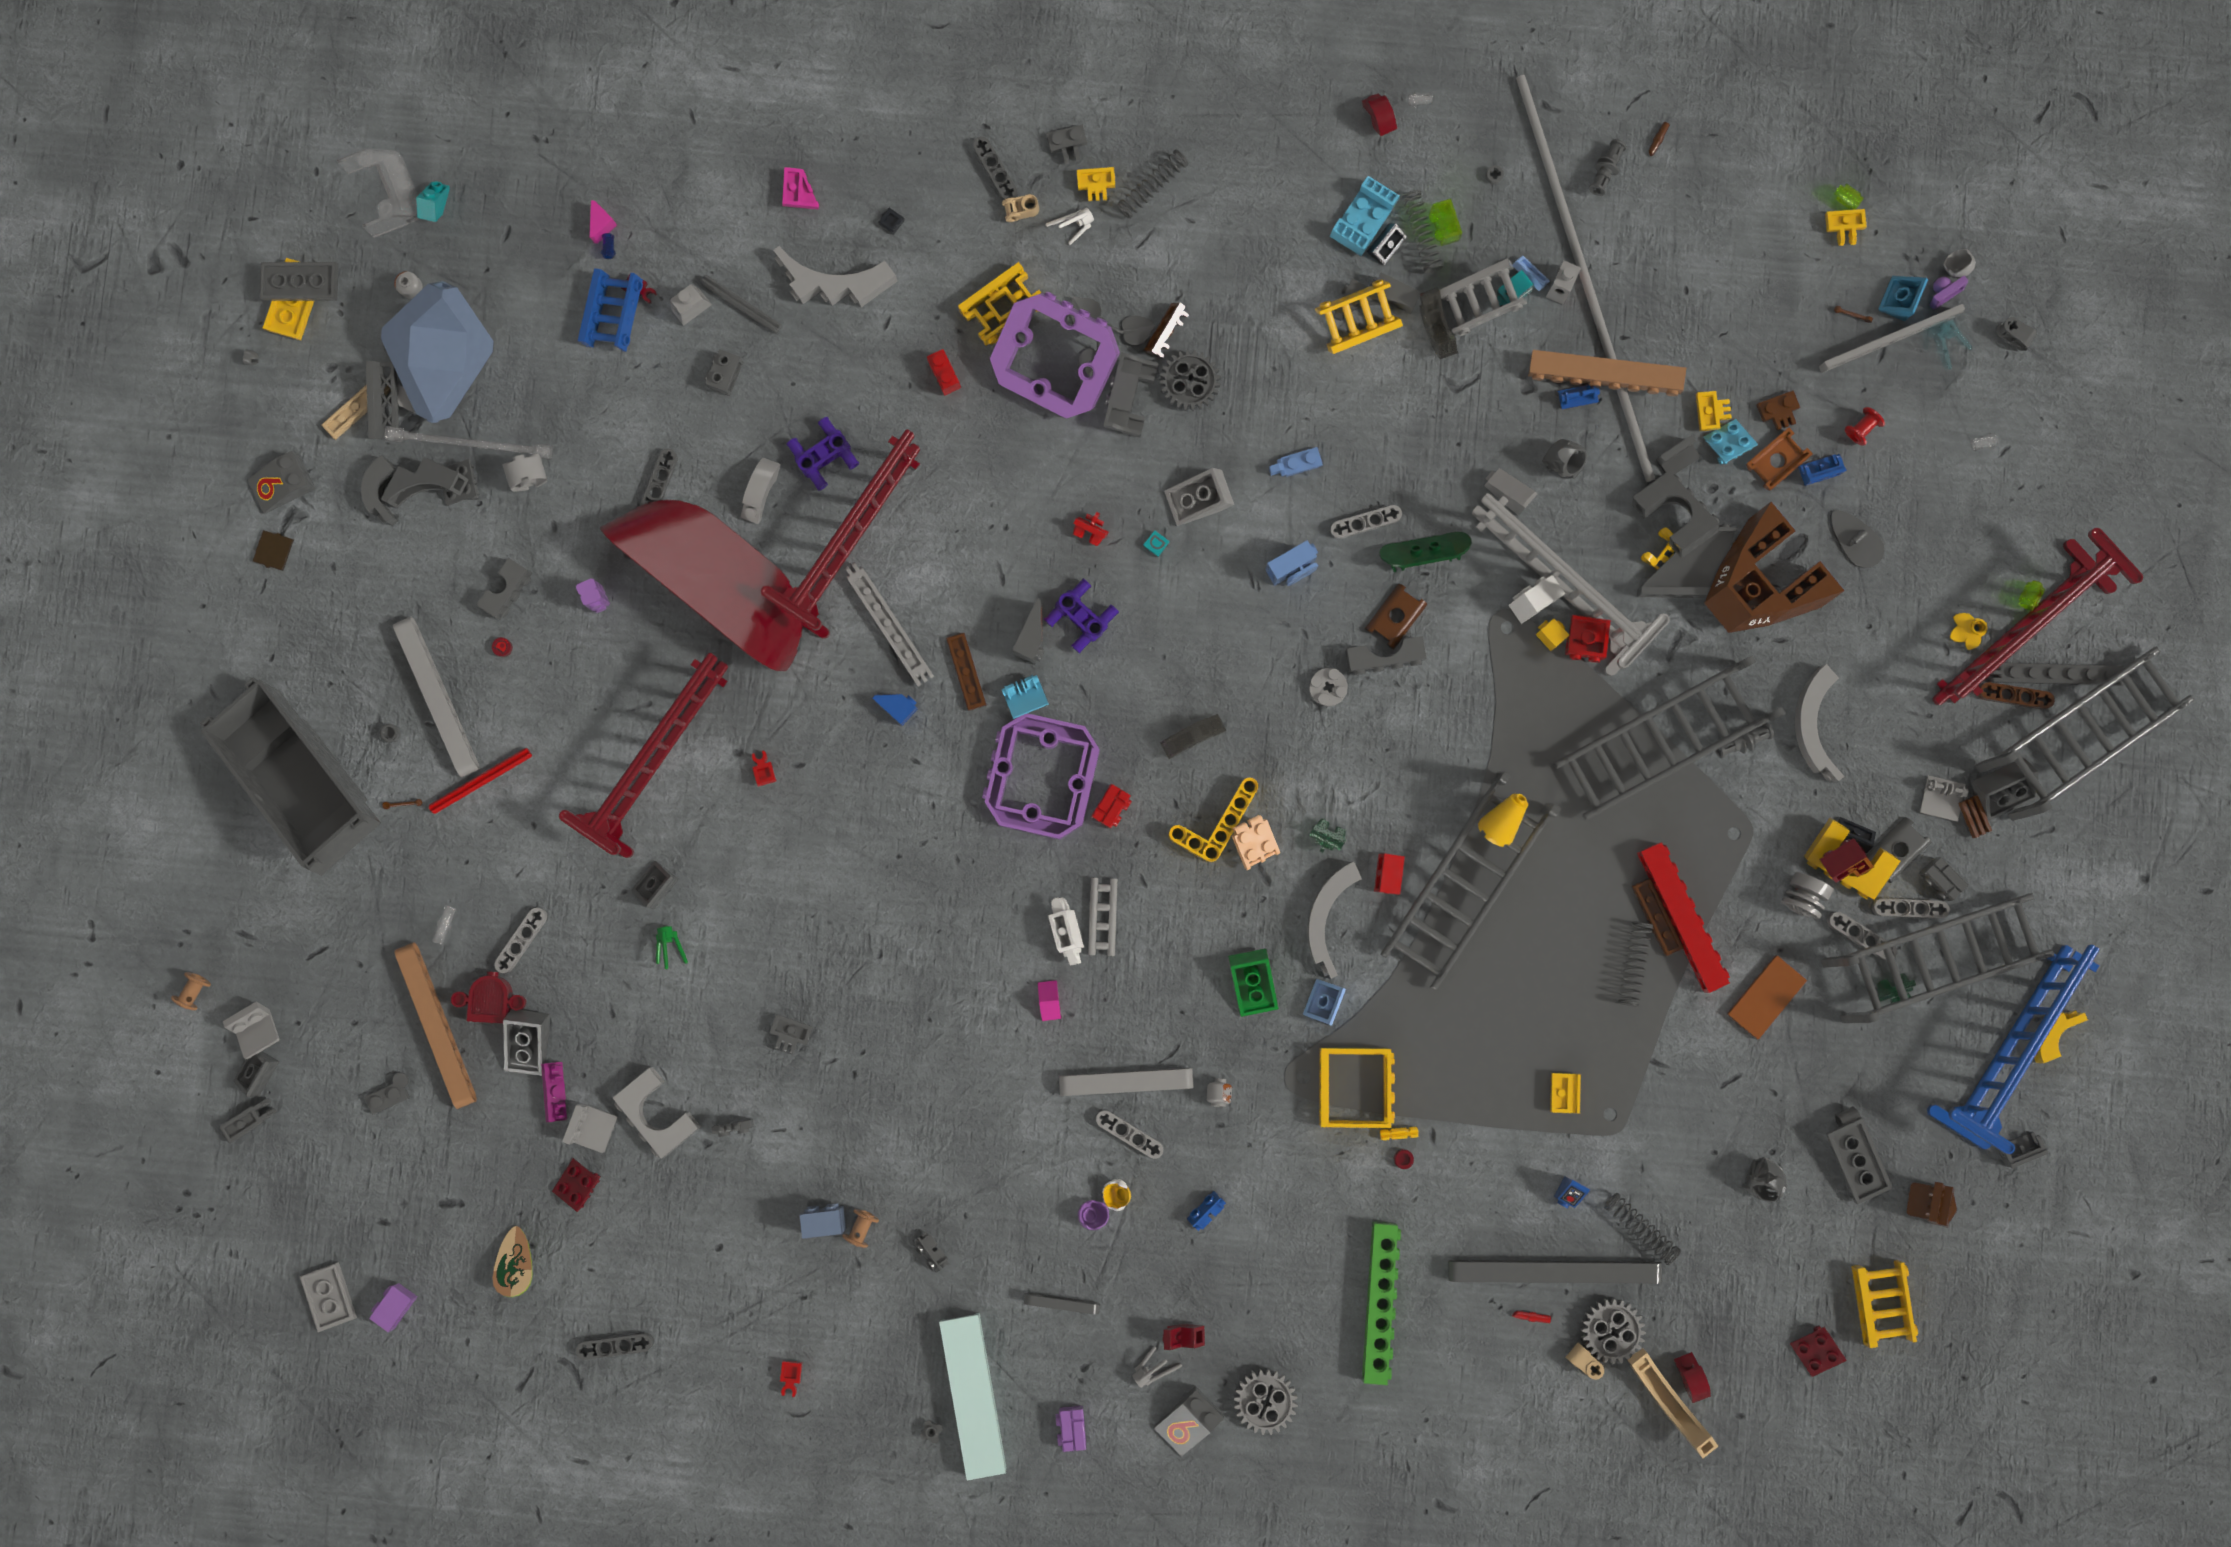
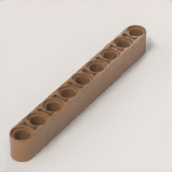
M412 942L396 949V959L453 1105L456 1109H460L476 1102L477 1097L417 944Z

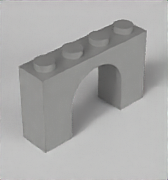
M651 1067L614 1096L613 1099L615 1100V1107L627 1115V1122L639 1130L638 1135L640 1138L651 1145L650 1150L652 1153L662 1159L699 1130L701 1126L690 1112L685 1113L666 1129L655 1128L646 1121L643 1114L644 1102L652 1092L665 1083L654 1067Z

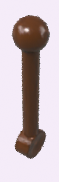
M1840 306L1834 308L1835 313L1841 312L1862 319L1867 323H1872L1873 318L1870 316L1853 313L1842 309Z
M416 799L415 801L399 803L384 802L382 807L388 810L391 807L421 806L422 800Z

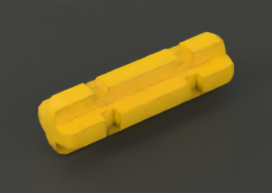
M1417 1127L1380 1130L1381 1140L1418 1137Z

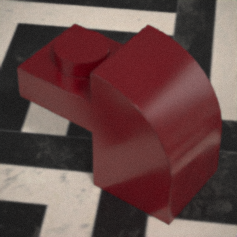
M1378 93L1362 100L1364 109L1371 115L1373 128L1380 136L1397 129L1394 111L1385 95L1381 96Z
M1204 1325L1167 1326V1329L1163 1330L1164 1350H1173L1180 1347L1195 1349L1205 1346Z
M1693 1353L1675 1358L1674 1363L1683 1378L1684 1388L1692 1403L1711 1397L1707 1377Z

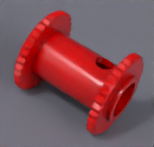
M1870 407L1863 409L1865 416L1854 427H1845L1848 437L1861 446L1867 444L1865 437L1875 426L1883 427L1885 425L1883 417Z

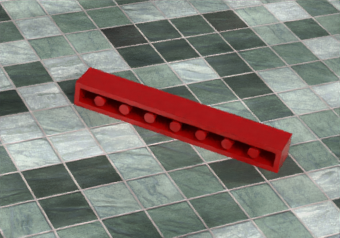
M1660 842L1637 852L1647 876L1651 879L1684 947L1683 950L1703 992L1711 993L1730 984L1728 980L1730 978L1726 968L1722 967L1720 963L1721 957L1718 951L1714 950L1711 945L1713 941L1710 934L1705 932L1703 928V919L1695 912V903L1691 897H1688L1686 893L1687 886L1683 880H1680L1677 874L1679 872L1678 868L1669 858L1670 851L1668 847Z

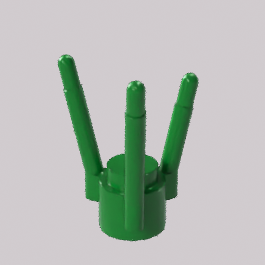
M672 926L657 928L656 964L660 963L662 944L664 968L666 970L668 969L667 943H672L673 938L684 963H688L678 939L677 931H673Z

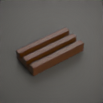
M1978 795L1958 803L1972 838H1978L1980 835L1992 831ZM1967 803H1968V806H1969V808H1970L1971 815H1970V812H1969L1968 807H1967V805H1966ZM1973 820L1975 821V823H1976V825H1977V828H1978V830H1979L1978 832H1977V829H1976V827H1975V824H1974Z

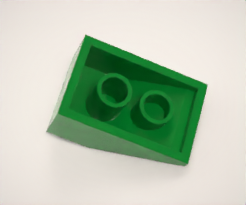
M1267 949L1228 956L1241 1017L1278 1010Z

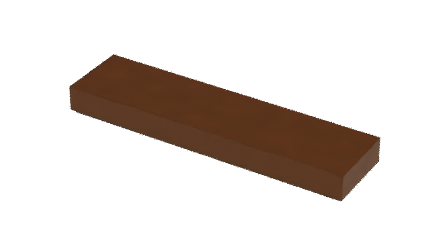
M965 633L946 638L968 711L987 706Z
M1648 878L1631 886L1649 924L1653 925L1652 930L1664 955L1668 956L1683 949L1684 947L1651 879Z

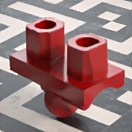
M1098 512L1094 516L1087 514L1085 518L1089 521L1078 517L1073 523L1075 524L1073 535L1083 538L1087 530L1092 533L1089 542L1095 546H1098L1107 537L1109 531L1101 528L1104 525V521L1099 519L1100 513Z

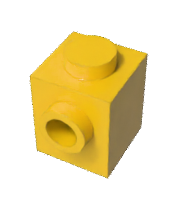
M1555 618L1550 622L1544 621L1538 627L1540 631L1536 634L1550 651L1569 636L1564 625L1560 621H1556Z

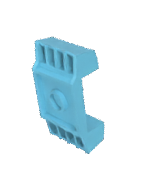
M1367 176L1353 202L1332 229L1330 237L1359 256H1362L1396 205L1400 195Z

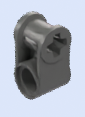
M2015 317L2006 319L1996 328V333L2000 338L2020 351H2027L2037 335L2035 329L2027 326Z

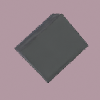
M655 860L631 891L646 907L655 909L679 878Z
M261 1051L244 1061L234 1082L245 1096H259L280 1061Z

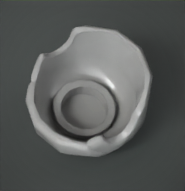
M1960 249L1948 255L1943 265L1946 272L1952 278L1958 279L1962 276H1968L1974 270L1976 262L1968 249Z

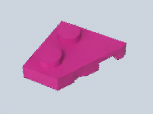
M784 167L782 206L819 210V203L815 199L804 170Z

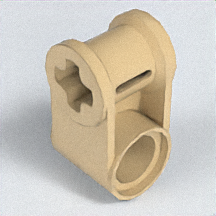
M1031 194L1008 198L1002 201L1007 215L1005 217L1007 222L1034 217L1039 212L1038 200ZM1028 203L1035 204L1031 209L1026 208Z
M1579 1343L1565 1357L1591 1379H1600L1604 1374L1602 1364ZM1591 1366L1597 1369L1596 1373L1590 1369Z

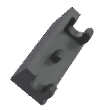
M2034 1132L2011 1140L2010 1142L2015 1146V1151L2012 1154H2006L1998 1150L2004 1165L2010 1168L2049 1154L2040 1135L2036 1136Z

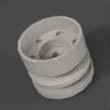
M1795 872L1790 885L1797 891L1787 890L1785 894L1790 898L1783 897L1781 903L1801 916L1820 919L1822 914L1817 910L1824 911L1825 907L1818 901H1829L1834 888L1817 878Z

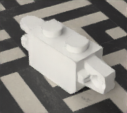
M1055 898L1052 900L1053 914L1048 915L1057 950L1059 953H1063L1064 957L1068 958L1070 965L1081 963L1079 953L1084 945L1075 912L1069 909L1065 898Z

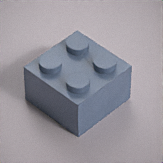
M838 1203L827 1204V1206L819 1209V1205L809 1206L800 1214L802 1239L842 1234L846 1230L844 1206H839Z

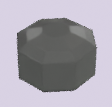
M394 724L383 725L380 730L381 739L388 743L397 742L401 736L400 729Z

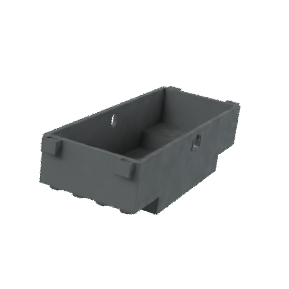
M252 677L244 684L248 689L215 719L208 716L200 723L203 727L201 732L301 867L322 876L379 826L381 822L365 803L367 798L310 724L298 716L279 690L260 679L257 680Z

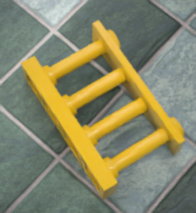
M1382 279L1374 281L1372 286L1332 302H1322L1319 304L1320 307L1315 308L1316 313L1325 315L1332 336L1331 342L1326 344L1329 352L1332 354L1338 353L1403 326L1401 319L1391 314L1384 289L1391 287L1389 282ZM1374 293L1378 295L1384 315L1383 321L1379 323L1374 322L1367 301V296ZM1357 300L1360 301L1367 323L1366 328L1360 331L1356 328L1349 303ZM1340 307L1343 309L1350 331L1349 335L1345 337L1339 336L1332 315V310Z
M1894 1260L1895 1268L1869 1272L1863 1266H1851L1863 1344L1869 1348L1878 1347L1877 1341L1879 1339L1906 1335L1907 1340L1917 1342L1918 1329L1916 1324H1914L1907 1282L1909 1271L1902 1261ZM1893 1276L1897 1278L1898 1288L1877 1291L1869 1289L1868 1282L1870 1279ZM1900 1297L1901 1308L1879 1311L1872 1309L1871 1302L1873 1299ZM1903 1316V1328L1880 1331L1875 1329L1874 1321L1876 1319Z

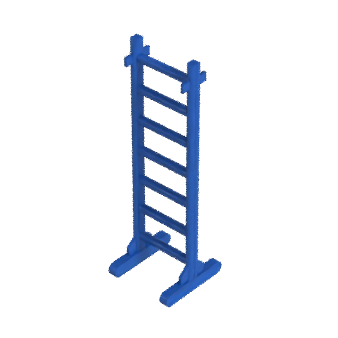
M2062 945L2057 955L2054 953L2055 956L2047 958L2052 961L2051 965L1965 1106L1953 1107L1948 1113L1937 1105H1930L1927 1108L1928 1115L1980 1148L1988 1149L1992 1145L2003 1153L2012 1154L2015 1151L2014 1144L1999 1135L2002 1129L1999 1115L2087 970L2097 971L2099 965L2093 962L2098 954L2099 948L2094 945H2088L2083 954L2075 951L2072 957L2069 958L2073 949L2068 945ZM2073 965H2076L2065 983L2055 982L2062 968L2070 972ZM2049 990H2060L2051 1007H2039ZM2034 1015H2045L2035 1033L2024 1032ZM2019 1039L2030 1040L2020 1058L2009 1057ZM2004 1064L2015 1065L2004 1083L1994 1081ZM1989 1089L1999 1090L1989 1108L1979 1106Z

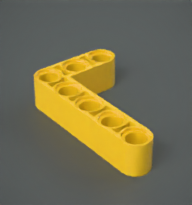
M1246 778L1242 781L1208 841L1180 825H1175L1170 829V840L1207 862L1216 861L1233 834V828L1238 825L1257 792V781L1254 778ZM1246 782L1253 783L1254 790L1252 792H1247L1244 789ZM1238 798L1243 799L1245 802L1244 808H1237L1234 804L1235 800ZM1227 815L1234 816L1235 824H1226L1225 817ZM1175 829H1180L1183 832L1181 839H1175L1172 836V832ZM1216 833H1225V841H1217L1215 838ZM1197 839L1200 842L1199 848L1192 849L1189 846V841ZM1209 848H1213L1216 851V857L1213 859L1206 856V850Z

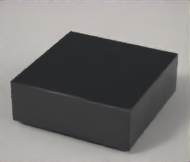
M889 207L878 223L894 235L905 219Z

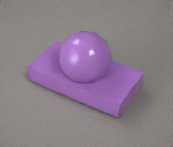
M1962 276L1952 283L1947 277L1938 278L1933 284V290L1936 295L1933 297L1930 307L1933 310L1937 309L1962 292L1968 283V279Z

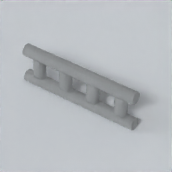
M1091 878L1088 955H1096V949L1107 950V956H1115L1118 879L1111 878L1110 884H1098V878ZM1098 892H1109V904L1098 903ZM1097 911H1109L1108 923L1097 922ZM1097 930L1108 931V942H1096Z

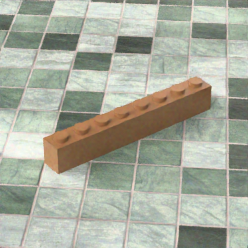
M1533 350L1528 377L1538 381H1542L1545 378L1551 379L1555 383L1570 381V384L1573 385L1587 383L1591 387H1601V385H1604L1614 390H1618L1621 387L1628 388V391L1631 392L1647 390L1649 394L1664 392L1668 396H1678L1684 390L1686 368Z

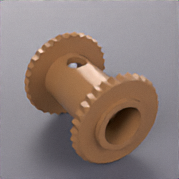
M185 972L184 975L188 978V981L179 997L171 996V1000L185 1009L197 1010L198 1007L193 1004L202 987H210L211 983L198 974Z
M854 1209L853 1212L858 1215L850 1234H843L842 1237L855 1246L866 1248L868 1244L864 1242L870 1225L872 1222L878 1223L879 1219L870 1212Z

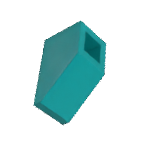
M438 181L431 182L416 197L417 218L436 222L443 215L450 186Z

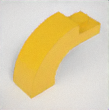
M2076 1010L2065 1014L2061 1013L2035 1055V1062L2046 1063L2061 1057L2059 1051L2061 1034L2066 1029L2087 1021L2086 1014Z

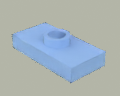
M1521 256L1513 263V267L1518 272L1524 271L1538 291L1550 282L1524 256Z

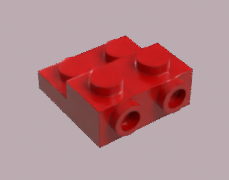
M1572 615L1565 655H1570L1572 660H1581V657L1589 658V662L1600 663V660H1604L1607 657L1611 620Z

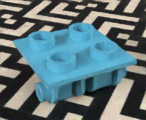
M1737 419L1703 437L1719 456L1717 460L1720 465L1727 464L1728 461L1736 459L1737 456H1741L1744 452L1750 451L1758 445Z
M1032 674L1024 679L1025 682L1020 679V684L1015 681V686L1010 684L1001 689L1013 719L1049 705L1037 675L1033 676Z

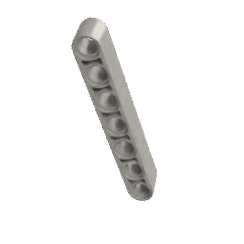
M1192 1068L1059 1076L1060 1096L1194 1088Z

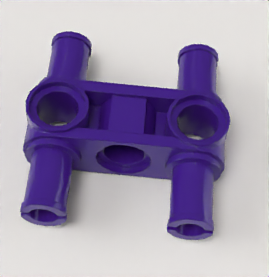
M824 417L818 422L827 437L807 451L803 449L797 438L791 439L786 444L794 454L795 462L804 476L811 479L818 491L828 485L820 474V469L838 457H842L849 470L859 465V462L851 452V445L842 432L835 429L828 417ZM836 440H843V444L840 447L834 446ZM805 461H812L811 466L808 468H804L803 463Z
M1084 578L1073 590H1068L1062 594L1055 603V608L1044 618V621L1050 627H1053L1064 615L1082 630L1083 634L1071 645L1079 654L1090 642H1095L1102 636L1103 632L1108 628V623L1119 613L1111 604L1100 616H1096L1080 601V598L1091 588V585ZM1071 599L1073 601L1072 606H1063V600ZM1098 625L1101 629L1098 633H1092L1090 627Z

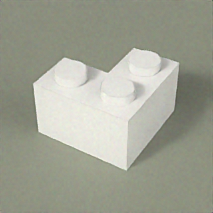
M1553 575L1547 579L1544 576L1534 582L1536 586L1532 588L1529 585L1513 597L1514 601L1509 604V607L1521 624L1565 594Z

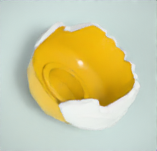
M1113 1179L1104 1185L1102 1198L1106 1207L1114 1211L1123 1210L1131 1199V1191L1126 1183L1121 1179Z

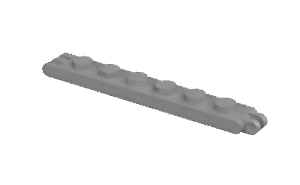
M855 562L852 563L855 571L852 572L849 567H846L845 569L849 574L846 578L919 687L921 682L917 678L921 676L923 681L926 682L928 681L924 675L926 672L930 678H933L934 675L863 567L858 568Z

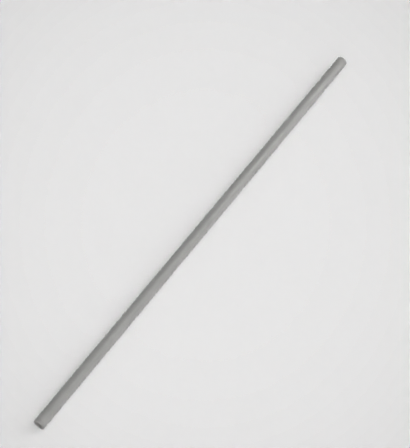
M1520 75L1516 78L1576 266L1581 268L1579 276L1605 356L1608 359H1616L1525 75ZM1620 387L1617 390L1618 397L1646 483H1650L1656 479L1627 390Z

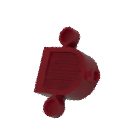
M487 971L486 976L480 977L472 984L469 996L465 992H455L451 996V1003L455 1007H464L468 1004V1022L503 1023V1019L511 1009L522 1010L525 1008L526 999L522 995L513 996L511 985L507 980L498 976L499 972Z

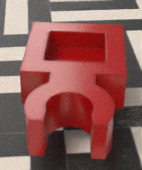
M764 750L762 751L763 757L761 759H757L755 753L752 754V759L757 764V766L752 768L758 787L777 781L772 763H766L768 757Z
M782 1361L780 1382H786L781 1390L782 1396H785L786 1389L792 1390V1397L796 1396L797 1388L795 1383L799 1384L801 1382L803 1362Z

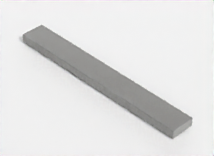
M1958 305L1823 362L1819 369L1821 373H1824L1953 319L1964 312V305Z

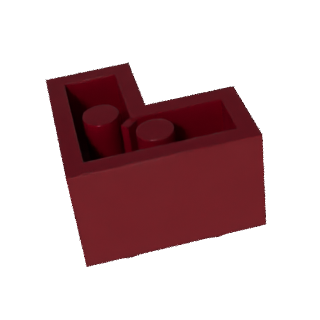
M1854 838L1852 840H1845L1840 844L1839 848L1834 851H1827L1819 859L1836 883L1852 873L1859 877L1874 868Z

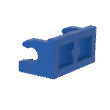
M1834 454L1798 467L1805 486L1839 476L1847 471L1840 454Z

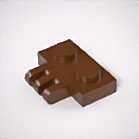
M1794 390L1756 405L1762 421L1766 422L1772 419L1777 431L1782 429V425L1786 428L1789 427V423L1790 425L1796 424L1792 412L1801 408Z

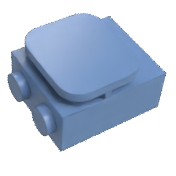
M1307 540L1268 562L1265 570L1274 586L1286 579L1287 586H1290L1317 570L1318 564L1314 562L1318 551L1314 544H1310Z

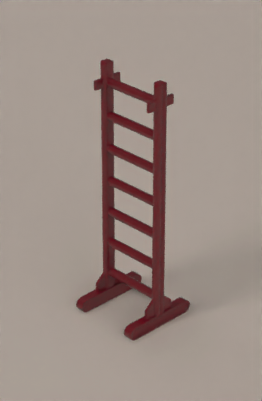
M908 429L904 430L899 439L891 436L888 440V443L894 447L799 587L787 588L783 595L770 586H763L761 588L763 597L803 622L805 628L822 639L828 638L830 632L828 628L822 625L820 619L817 618L819 615L817 601L908 467L911 466L916 470L920 464L914 460L920 448L914 443L910 444L914 438V433Z
M2094 528L2088 532L2089 539L2100 549L2095 554L2096 562L2075 539L2065 541L2063 548L2075 560L2070 564V577L1951 682L1947 684L1941 679L1937 683L1941 690L1932 698L1933 702L1936 705H1942L1950 699L1955 704L1960 698H1964L1971 691L1977 697L1983 692L1978 686L2092 584L2096 583L2105 594H2111L2116 591L2117 585L2108 575L2115 576L2121 572L2131 584H2137L2142 582L2143 574L2100 528Z
M708 653L702 662L694 659L691 666L697 670L597 812L585 813V815H575L568 810H562L559 813V819L609 854H620L625 858H631L634 850L620 840L623 834L622 819L717 683L723 688L728 681L722 678V676L728 669V665L723 661H719L715 668L711 670L718 660L712 653ZM707 676L708 678H707L706 681L703 683V685L701 686V688L699 689V691H698L696 694H694V693L696 692V690L698 689V687L700 686V684L702 683V681H703V680L705 679V677ZM689 700H691L690 704L687 706L683 714L680 716V718H678L679 714L682 712L686 704L689 702ZM672 724H675V725L673 726V728L671 729V731L669 732V734H668V735L666 736V738L664 739V741L662 742L661 740L663 739V737L665 736V734L668 732V730L670 729V727L672 726ZM656 748H658L655 754L648 762V764L645 766L644 764L647 762L651 754L654 752ZM641 772V774L638 776L632 787L628 789V787L631 785V783L638 775V773ZM625 796L612 814V810L617 805L621 797Z

